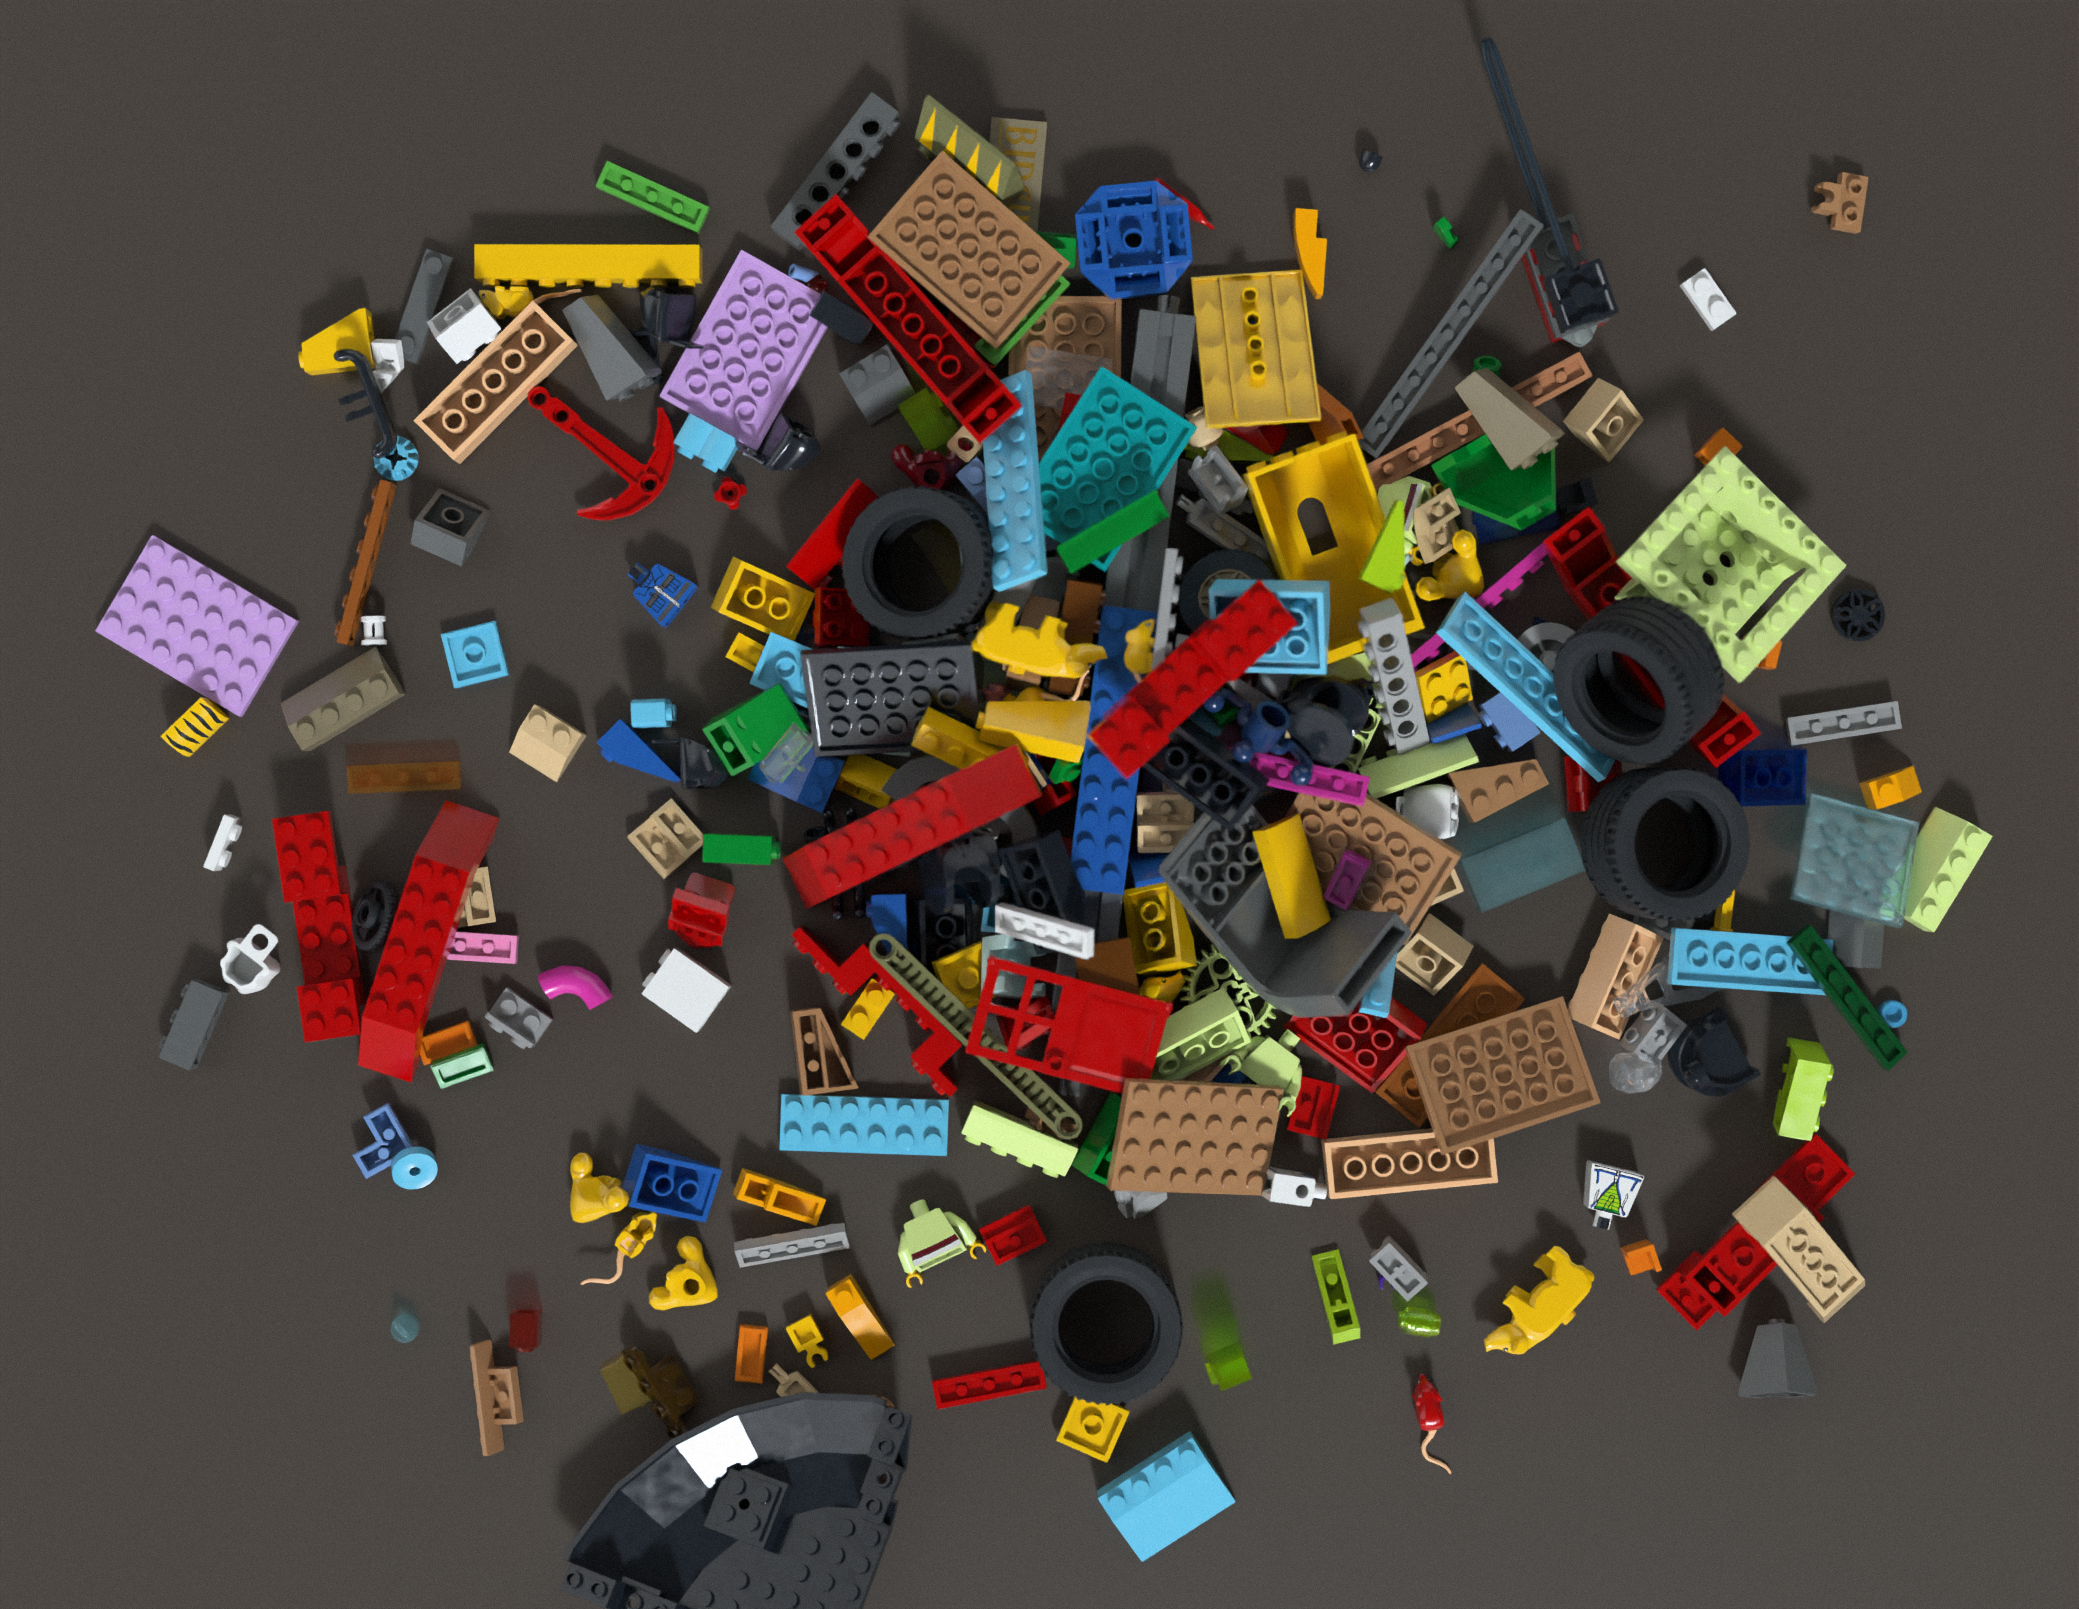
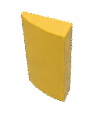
M1299 813L1252 831L1284 938H1300L1328 923L1331 918L1326 901L1323 899V891Z

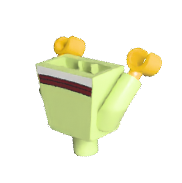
M1407 476L1391 484L1382 485L1379 488L1377 497L1385 519L1394 500L1404 502L1405 555L1407 553L1410 554L1411 562L1419 566L1424 562L1415 555L1416 552H1420L1419 547L1412 546L1413 543L1417 544L1414 527V509L1437 495L1436 492H1442L1444 488L1441 483H1437L1433 487L1429 482Z
M919 1200L910 1205L915 1219L904 1224L905 1231L900 1236L898 1256L904 1272L908 1273L906 1278L908 1287L912 1288L911 1277L919 1278L922 1285V1271L966 1251V1245H969L968 1250L973 1259H977L973 1253V1249L977 1246L982 1247L986 1253L984 1244L976 1240L977 1237L967 1222L952 1212H943L940 1208L929 1211L925 1200Z

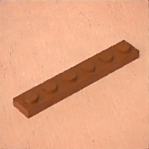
M381 479L379 485H375L371 497V500L374 501L372 512L367 513L364 522V528L367 529L364 539L359 541L357 547L359 560L357 566H353L350 573L349 581L352 582L350 593H346L343 599L342 609H345L343 619L338 621L335 628L336 642L349 646H354L360 617H362L397 485Z

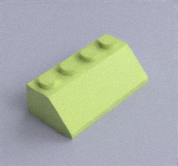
M1462 735L1440 743H1432L1430 741L1428 745L1398 755L1396 749H1392L1386 752V758L1377 760L1376 756L1361 760V767L1357 768L1356 774L1370 777L1367 794L1377 799L1477 763L1479 760L1467 736Z
M1934 807L1877 902L1923 931L1935 932L1993 836L1962 818Z
M1224 987L1208 994L1191 1005L1185 1006L1182 1010L1167 1018L1150 1079L1179 1081L1251 1042L1240 1014Z
M974 1100L962 1129V1134L966 1135V1141L978 1146L981 1145V1142L992 1146L991 1151L1005 1157L1007 1153L1017 1156L1016 1161L1025 1166L1032 1167L1033 1164L1043 1167V1173L1054 1178H1058L1059 1174L1064 1177L1066 1176L1078 1151L1077 1142L1071 1139H1059L1053 1134L1039 1131L1035 1126L1029 1124L1028 1121L977 1100Z

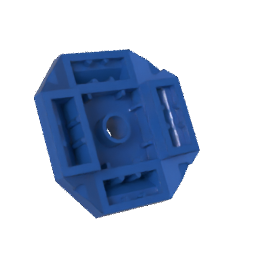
M1157 181L1100 186L1075 214L1080 273L1110 300L1166 295L1193 261L1188 204ZM1135 235L1139 237L1141 244L1136 248L1129 247L1125 242L1128 236Z

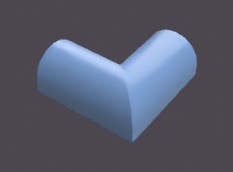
M389 1102L363 1116L376 1142L354 1153L353 1157L366 1179L391 1166L393 1158L400 1151L414 1147Z

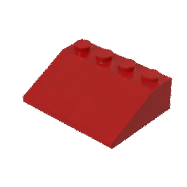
M1391 997L1387 1018L1359 1012L1360 1001L1349 1015L1298 1017L1291 1015L1283 1026L1284 1029L1290 1030L1303 1043L1372 1094L1407 1055L1405 1047L1418 1043L1422 1038L1427 1024L1393 997Z

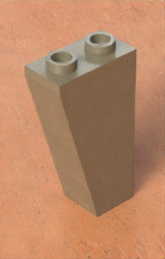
M1488 368L1474 371L1455 387L1510 470L1520 467L1523 470L1529 468L1538 461L1536 458L1541 452L1545 454L1558 445L1556 440L1564 434L1557 425Z

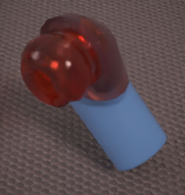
M796 264L790 266L788 271L789 277L802 281L805 286L820 294L823 291H827L828 284L817 271Z

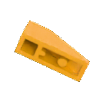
M852 1274L827 1288L825 1294L834 1309L871 1360L895 1346Z

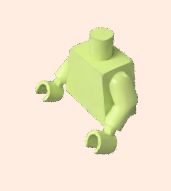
M1287 1029L1278 1042L1269 1035L1265 1037L1260 1035L1252 1037L1250 1043L1233 1051L1229 1057L1220 1062L1221 1067L1227 1062L1231 1065L1232 1070L1228 1075L1240 1070L1258 1085H1274L1283 1088V1096L1277 1111L1281 1109L1282 1105H1285L1289 1110L1288 1117L1296 1109L1295 1101L1301 1088L1302 1067L1299 1064L1300 1059L1291 1051L1300 1038Z

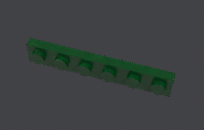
M1805 925L1786 942L1881 1068L1889 1071L1908 1053L1812 925Z

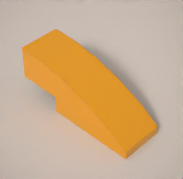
M1296 208L1293 213V236L1298 263L1314 299H1321L1324 288L1327 239L1316 238L1318 210Z
M742 1168L733 1191V1195L738 1200L761 1206L767 1211L817 1226L826 1199L745 1168Z

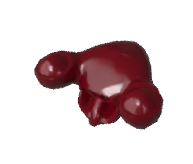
M962 437L958 440V446L961 450H971L967 439ZM898 444L894 447L890 458L895 467L902 471L916 487L925 486L947 492L950 490L960 467L965 462L949 448L947 456L927 449L924 453L914 457L913 450L907 444Z

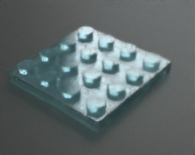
M1811 793L1807 799L1790 899L1899 929L1904 923L1919 823Z

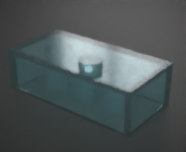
M1565 818L1552 820L1464 856L1457 862L1476 910L1482 913L1586 870Z

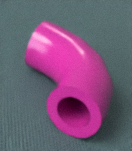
M562 965L537 975L538 981L549 999L565 993L575 994L591 1010L614 997L598 975L582 967Z

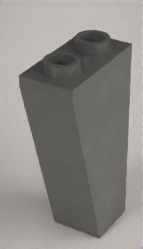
M599 295L580 297L562 310L606 401L618 399L619 402L625 401L634 396L633 391L635 389H643L654 383L653 378L662 373L659 366Z

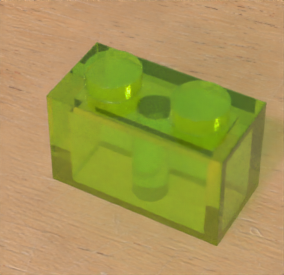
M927 388L899 404L898 409L924 450L928 449L936 452L947 445L949 440L955 435L954 431L958 430L950 415L944 417L939 409L943 406L942 402L935 392L930 394Z
M1238 1342L1207 1354L1209 1363L1205 1364L1208 1376L1212 1385L1218 1384L1221 1391L1252 1379Z

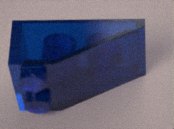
M1740 749L1719 765V780L1735 795L1741 807L1806 805L1807 749Z

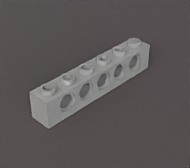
M1392 598L1359 609L1362 621L1358 622L1362 637L1367 640V643L1363 644L1367 659L1372 661V665L1368 666L1373 682H1377V687L1373 688L1378 703L1382 704V708L1378 709L1382 723L1387 725V729L1383 732L1388 746L1393 745L1398 755L1430 744L1400 610Z

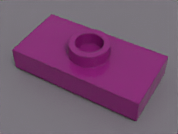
M1346 849L1323 899L1348 911L1372 861Z

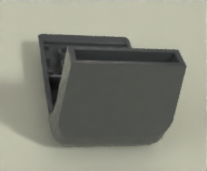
M1253 805L1231 831H1228L1206 813H1203L1160 864L1159 873L1203 933L1243 980L1274 1008L1298 1017L1349 1015L1411 935V930L1396 912L1358 911L1351 909L1346 911L1325 900L1331 918L1328 923L1300 938L1285 939L1252 832L1267 826L1268 823Z

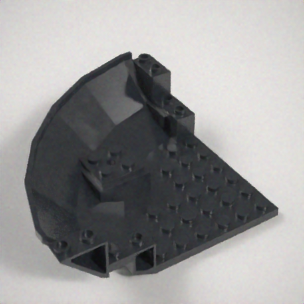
M800 1392L734 1408L675 1437L613 1486L568 1546L563 1560L570 1562V1566L564 1576L560 1590L606 1609H863L892 1532L899 1503L894 1497L908 1465L912 1415L887 1406L886 1400L873 1395ZM882 1474L887 1475V1481L884 1484L879 1482V1477ZM748 1499L750 1502L749 1508L742 1510L741 1502ZM636 1597L638 1599V1604L636 1607L632 1608L630 1604L631 1600Z

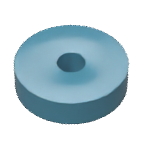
M423 1147L406 1148L396 1154L391 1162L393 1180L397 1185L405 1189H419L427 1186L434 1180L438 1171L434 1154Z

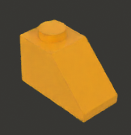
M1914 766L1859 783L1868 810L1884 808L1905 801L1922 792Z

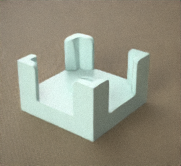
M1001 934L982 937L981 991L987 973V959L990 955L1030 966L1031 957L1043 956L1045 954L1037 955L1031 942L1014 941L1015 938ZM999 970L993 995L1021 1000L1027 976ZM1045 983L1034 984L1030 999L1045 997Z

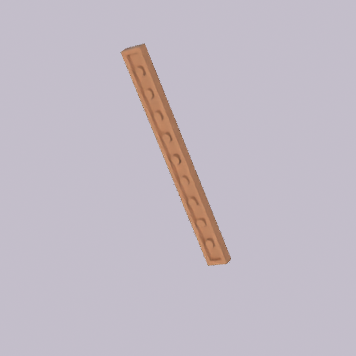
M1579 351L1515 385L1512 389L1536 407L1591 378L1592 374ZM1468 410L1367 464L1366 466L1375 491H1379L1382 485L1391 484L1486 433L1471 411Z

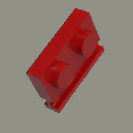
M1302 1075L1301 1088L1295 1101L1296 1109L1289 1116L1286 1129L1326 1140L1340 1085Z
M1030 1204L979 1228L996 1266L1047 1242Z

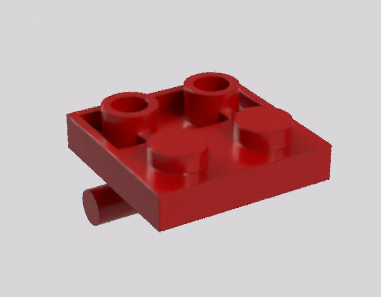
M815 588V610H813L812 625L815 628V647H826V645L844 647L870 646V622L863 619L864 616L857 612V608L853 606L852 599L847 594V589Z
M1563 757L1567 812L1588 811L1592 799L1598 795L1599 790L1603 789L1606 783H1610L1614 777H1619V774H1622L1621 761L1615 760L1606 778L1598 782L1572 757Z

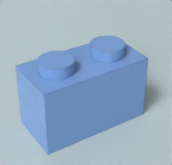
M1500 691L1478 705L1481 710L1478 713L1481 721L1486 727L1491 725L1496 733L1493 738L1502 750L1506 748L1508 752H1513L1540 734L1534 722Z

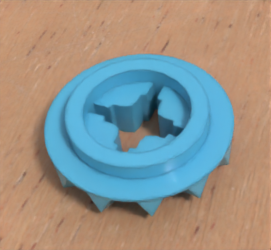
M397 435L396 446L398 454L407 458V460L397 461L394 467L393 462L385 457L374 458V467L381 476L394 481L403 480L411 476L416 470L419 460L414 444L410 440Z

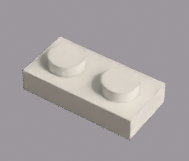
M1705 268L1680 285L1711 331L1737 314Z
M234 815L223 816L203 867L212 871H220L228 865L232 852L229 851L232 842L237 841L242 831V826H240L242 818Z

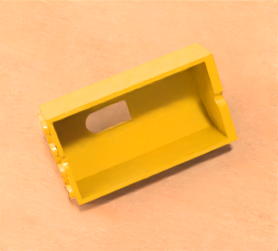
M1346 431L1326 437V444L1320 445L1319 441L1296 448V455L1289 451L1269 458L1271 462L1269 465H1266V462L1263 461L1246 467L1248 473L1241 475L1248 487L1247 493L1279 580L1329 581L1330 620L1327 664L1364 650L1363 644H1366L1367 640L1362 637L1358 622L1362 621L1359 609L1392 598L1401 612L1406 635L1424 628L1406 577L1399 590L1395 589L1393 594L1357 579L1385 521V516L1356 435L1351 434L1347 436ZM1307 498H1315L1322 503L1338 545L1335 548L1313 556L1297 514L1299 504Z

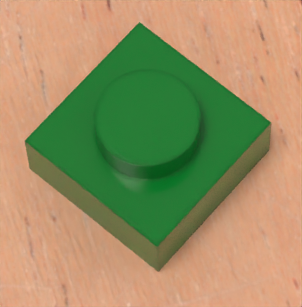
M1081 755L1079 763L1057 759L1049 774V778L1054 784L1063 781L1070 782L1076 779L1080 774L1084 756Z

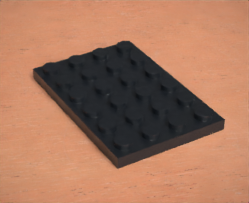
M972 641L801 651L800 656L815 757L922 751L911 746L916 727L928 707L979 732L981 730L976 729L980 706Z

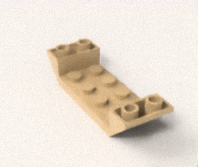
M1772 1176L1732 1213L1745 1231L1761 1244L1807 1299L1808 1306L1823 1323L1830 1319L1865 1286V1279L1806 1207L1776 1177Z

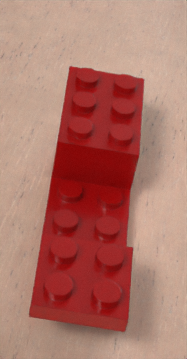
M1257 580L1215 619L1206 620L1102 715L1104 720L1087 736L1125 779H1128L1170 741L1167 736L1225 682H1232L1240 677L1287 634L1297 622L1261 580Z
M331 811L272 819L284 903L293 902L305 985L297 986L304 1042L360 1035L362 1022L359 1006L367 1002L359 948L352 934L353 907L347 866L338 865Z
M804 925L800 926L792 934L795 938L792 942L802 954L808 952L815 959L812 964L823 975L828 972L835 979L832 984L843 995L847 992L851 996L875 972L878 975L876 981L886 991L891 988L898 995L895 999L898 1004L906 1011L911 1008L917 1015L916 1022L926 1032L929 1029L933 1031L911 1053L910 1057L913 1059L911 1065L921 1075L926 1072L931 1077L932 1081L930 1084L940 1095L946 1093L950 1097L958 1089L959 1083L941 1065L963 1043L873 958L870 953V944L867 941L842 964Z
M1813 1133L1812 1140H1806L1754 1192L1774 1176L1820 1223L1825 1217L1819 1210L1855 1173L1817 1134ZM1737 1221L1703 1255L1693 1251L1655 1290L1697 1331L1716 1311L1725 1317L1777 1264L1761 1244L1748 1234Z

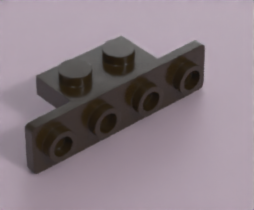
M636 1346L623 1349L621 1353L624 1356L625 1366L631 1372H634L638 1379L639 1389L644 1395L649 1397L653 1404V1412L659 1419L663 1420L668 1428L667 1434L669 1438L673 1439L688 1432L679 1416L700 1402L673 1355L668 1354L651 1367H648Z

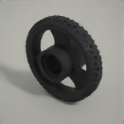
M382 879L371 881L362 890L355 904L352 916V934L356 945L362 950L374 952L381 949L387 943L399 906L397 890L389 881ZM381 892H383L385 903L380 902ZM373 930H378L375 936L371 939Z

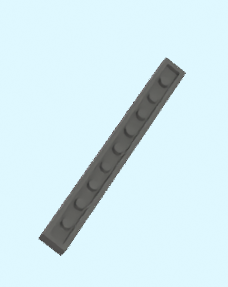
M1522 209L1519 210L1361 432L1364 438L1359 440L1358 444L1362 449L1376 459L1379 458L1543 229L1544 225Z

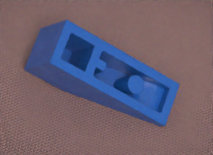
M619 719L596 742L601 747L598 750L599 753L608 762L614 760L616 763L676 783L681 781V776L624 719Z

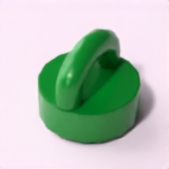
M1480 356L1474 360L1472 371L1488 368L1496 376L1500 377L1502 364L1493 356Z

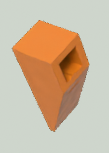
M1317 383L1321 420L1307 422L1316 441H1319L1320 445L1326 444V437L1346 431L1347 436L1355 434L1357 441L1363 439L1364 437L1352 412Z

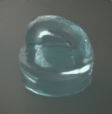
M401 1314L392 1322L391 1334L398 1342H410L419 1334L420 1323L412 1314Z

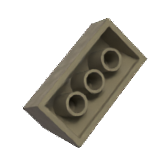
M376 646L280 704L287 726L301 750L312 751L404 696L406 693Z

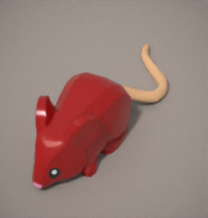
M1420 1374L1412 1398L1415 1401V1416L1420 1429L1429 1431L1422 1442L1421 1451L1426 1460L1444 1467L1449 1474H1452L1446 1464L1429 1456L1426 1451V1446L1433 1439L1436 1431L1444 1426L1443 1409L1440 1403L1443 1400L1433 1383L1424 1374Z

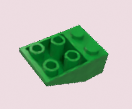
M781 682L713 717L702 730L730 775L734 776L809 731V728Z

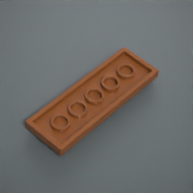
M1480 963L1426 1028L1418 1043L1515 1012L1525 998L1487 966ZM1406 1055L1375 1092L1419 1128L1428 1118Z

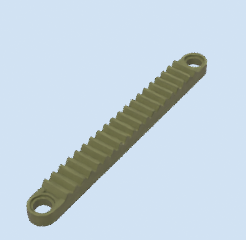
M881 933L873 937L869 947L873 958L967 1047L975 1015L893 936ZM885 939L892 944V951L888 955L882 956L876 952L875 946L879 940ZM984 1025L979 1045L1007 1052L1005 1043ZM976 1056L1058 1136L1063 1139H1073L1079 1135L1082 1130V1121L1079 1115L1033 1070ZM1064 1117L1074 1118L1076 1126L1073 1131L1064 1132L1060 1129V1121Z

